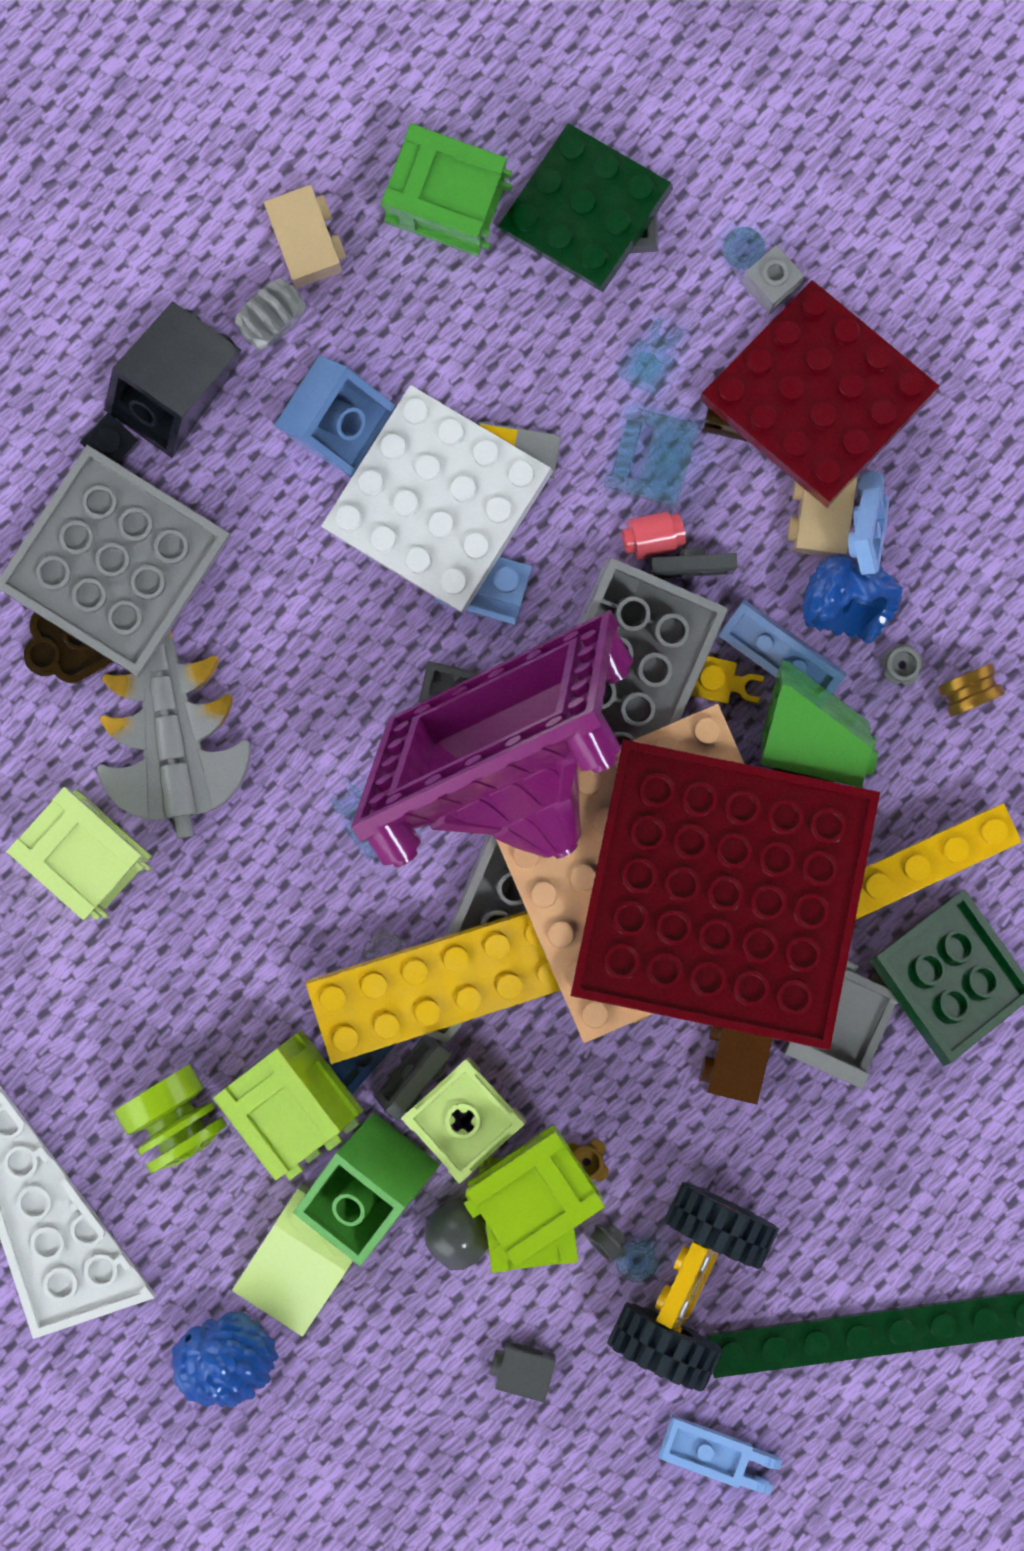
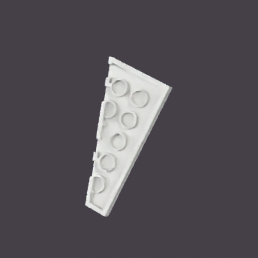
M0 1085V1240L32 1338L35 1339L154 1299L157 1296Z

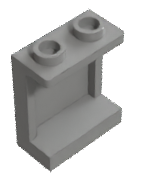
M847 961L830 1050L785 1042L781 1052L863 1089L870 1075L867 1072L894 1009L899 1002L880 975L874 973L872 979L869 980L856 974L858 965Z

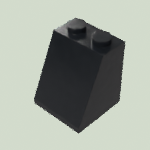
M172 301L112 368L104 411L109 412L114 418L172 458L235 371L241 349L227 335L217 333L204 324L193 311L183 309Z

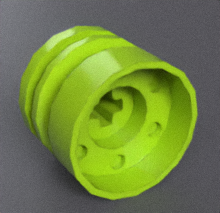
M191 1064L186 1065L113 1111L126 1135H131L144 1129L150 1134V1137L137 1148L136 1151L139 1156L155 1146L161 1152L159 1156L145 1164L150 1174L163 1168L175 1167L210 1145L215 1136L228 1126L223 1116L206 1126L203 1123L201 1117L216 1108L214 1102L206 1103L197 1108H194L190 1102L204 1088Z

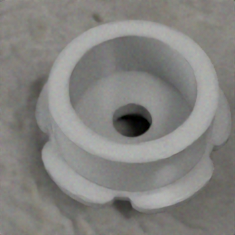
M896 645L892 651H886L882 657L881 665L885 668L884 676L895 685L899 683L904 685L914 683L920 676L919 671L923 668L922 656L914 651L910 645ZM900 661H904L906 663V667L904 669L899 668L898 663Z

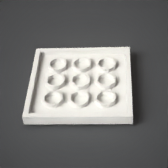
M410 385L321 527L464 614L553 471L549 466Z

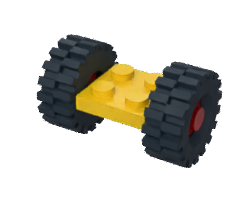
M682 1182L664 1219V1223L695 1241L692 1242L690 1247L684 1245L675 1261L673 1269L679 1271L671 1287L665 1285L655 1305V1308L660 1310V1313L635 1303L626 1302L607 1344L615 1352L622 1354L627 1360L637 1363V1366L645 1370L648 1369L661 1378L669 1379L672 1383L682 1384L688 1389L702 1392L705 1390L723 1350L716 1343L711 1342L712 1340L698 1334L699 1332L684 1325L689 1320L718 1255L723 1254L744 1265L761 1269L779 1232V1228L748 1209H744L701 1187Z

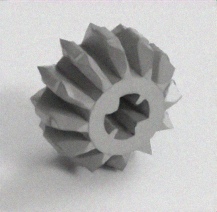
M283 278L276 279L273 282H269L262 290L260 289L254 297L249 299L248 303L236 315L235 323L241 335L249 344L252 343L258 350L266 349L268 346H272L279 338L281 339L300 320V317L305 314L306 303L293 285H289Z

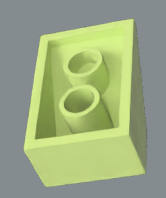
M301 1183L232 1291L303 1337L353 1260L293 1213L310 1189Z

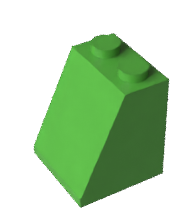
M781 660L760 739L761 765L862 788L865 775H873L878 758V751L875 750L876 737L871 736L869 721L836 696L830 694L824 687L791 662Z
M373 1112L337 1151L293 1213L361 1267L420 1193L440 1164Z

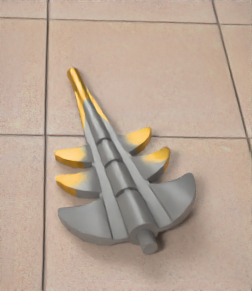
M170 630L140 678L132 673L127 675H103V682L119 696L134 701H142V710L133 716L112 718L103 715L100 717V722L108 734L117 742L130 748L144 750V759L133 766L124 768H113L100 764L97 767V771L105 792L118 807L136 817L147 820L174 819L177 839L194 836L191 816L219 808L228 802L241 788L249 769L251 747L248 740H243L236 746L224 751L209 752L202 749L200 741L213 735L222 727L227 719L233 703V696L225 694L220 699L207 704H193L189 701L188 694L198 690L212 677L219 664V658L210 656L196 663L180 664Z

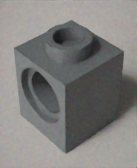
M506 1341L504 1351L495 1350L489 1375L496 1376V1390L545 1403L556 1363V1355Z

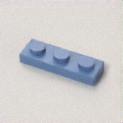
M745 599L718 634L719 637L775 677H777L780 661H789L824 687L830 694H833L847 674Z

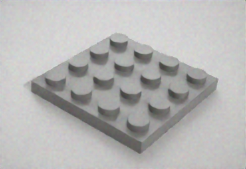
M86 445L1 574L0 591L140 678L231 538V535L110 458Z

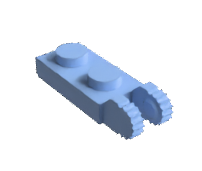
M871 471L859 476L860 479H858L856 488L858 495L861 496L860 506L854 507L853 511L855 532L849 533L848 536L849 553L851 558H857L861 575L879 572L888 522L889 501L888 496L883 493L885 485L883 475L880 472Z
M674 1415L671 1416L657 1454L659 1459L736 1488L743 1486L767 1495L771 1494L774 1485L763 1477H755L744 1473L748 1461L750 1460L766 1468L776 1470L780 1469L783 1461L778 1456L753 1448L750 1443Z

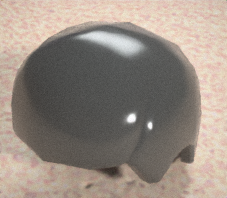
M449 1201L437 1207L426 1222V1246L433 1257L449 1270H465L477 1263L488 1249V1238L485 1233L486 1221L481 1214L472 1218L463 1204L466 1201Z

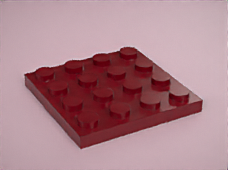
M811 280L701 393L700 401L828 508L937 393L940 385L816 282Z

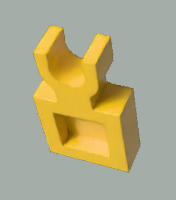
M707 656L691 696L728 704L730 693H735L744 701L758 704L760 697L748 695L745 685L751 680L763 683L764 676L757 674L737 676L735 675L737 662Z

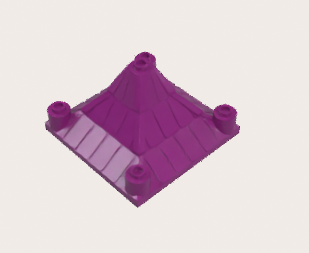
M611 610L388 718L351 825L359 841L367 840L383 865L393 864L394 867H401L412 861L417 856L418 852L416 849L421 843L414 829L428 825L432 830L492 835L494 839L514 848L544 858L554 856L556 859L568 856L577 848V842L581 837L578 765L583 771L603 772L617 762L618 758L616 755L621 749V745L601 711L606 687L605 683L614 684L624 679L630 673L629 667L633 663V658L617 632L618 623Z

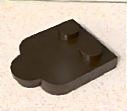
M35 612L31 616L29 627L33 638L24 649V661L28 669L33 673L45 677L56 675V677L66 683L79 684L115 664L112 660Z

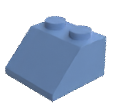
M319 355L274 426L302 447L352 477L397 406L348 367Z

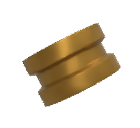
M992 663L937 686L940 695L945 696L948 700L949 705L946 709L950 718L1005 694L1002 684H996L993 676L996 671Z

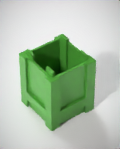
M410 123L395 168L381 201V206L384 208L386 215L385 223L479 257L481 249L490 251L491 243L486 242L485 239L490 237L489 228L503 190L510 193L512 191V184L506 183L507 179L511 180L512 171L506 169L507 158Z

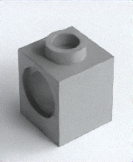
M775 245L745 272L741 284L769 314L800 287L805 275Z

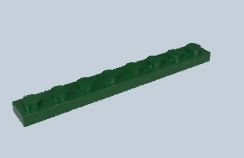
M1024 1291L708 1333V1338L712 1340L711 1342L716 1343L723 1350L713 1371V1377L720 1378L1023 1337Z

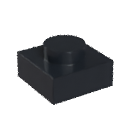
M108 412L80 443L84 447L89 445L120 465L140 444V441Z

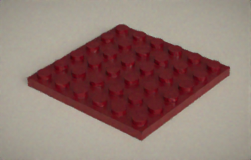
M623 739L570 996L830 1050L880 792Z

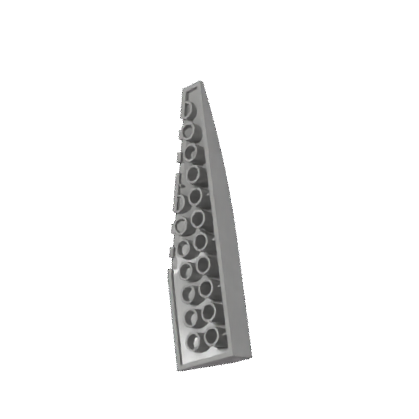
M606 557L576 626L611 610L618 623L617 632L633 658V663L629 667L630 673L624 679L614 684L605 683L606 687L601 711L619 744L622 745L623 739L632 741L681 719L728 608L617 559ZM487 834L445 936L526 911L498 843L492 835ZM464 1022L424 1035L448 1044Z

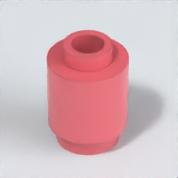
M668 511L628 519L627 528L621 530L626 554L633 553L636 561L675 553L678 547L686 545L685 530L679 513L670 515Z

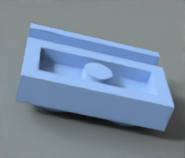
M499 557L466 611L515 626L532 566ZM435 597V602L447 605Z

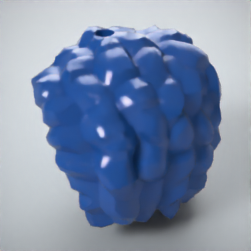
M844 554L829 556L825 561H821L817 565L816 572L809 577L804 603L802 604L805 626L815 627L819 631L823 629L832 630L836 636L845 632L850 638L858 636L863 642L867 644L872 643L877 636L881 635V629L885 628L888 622L895 618V612L900 608L899 603L902 600L903 587L896 584L895 578L883 571L881 565L879 566V572H876V574L861 575L858 560L856 561Z
M228 1312L219 1318L218 1321L208 1319L202 1323V1327L195 1326L190 1328L172 1348L175 1386L179 1388V1391L183 1393L187 1401H194L203 1406L218 1404L220 1407L226 1405L229 1408H234L245 1400L253 1399L256 1394L255 1389L264 1388L270 1382L269 1372L275 1369L273 1362L279 1358L274 1349L275 1341L263 1330L262 1325L252 1320L250 1316L243 1312Z

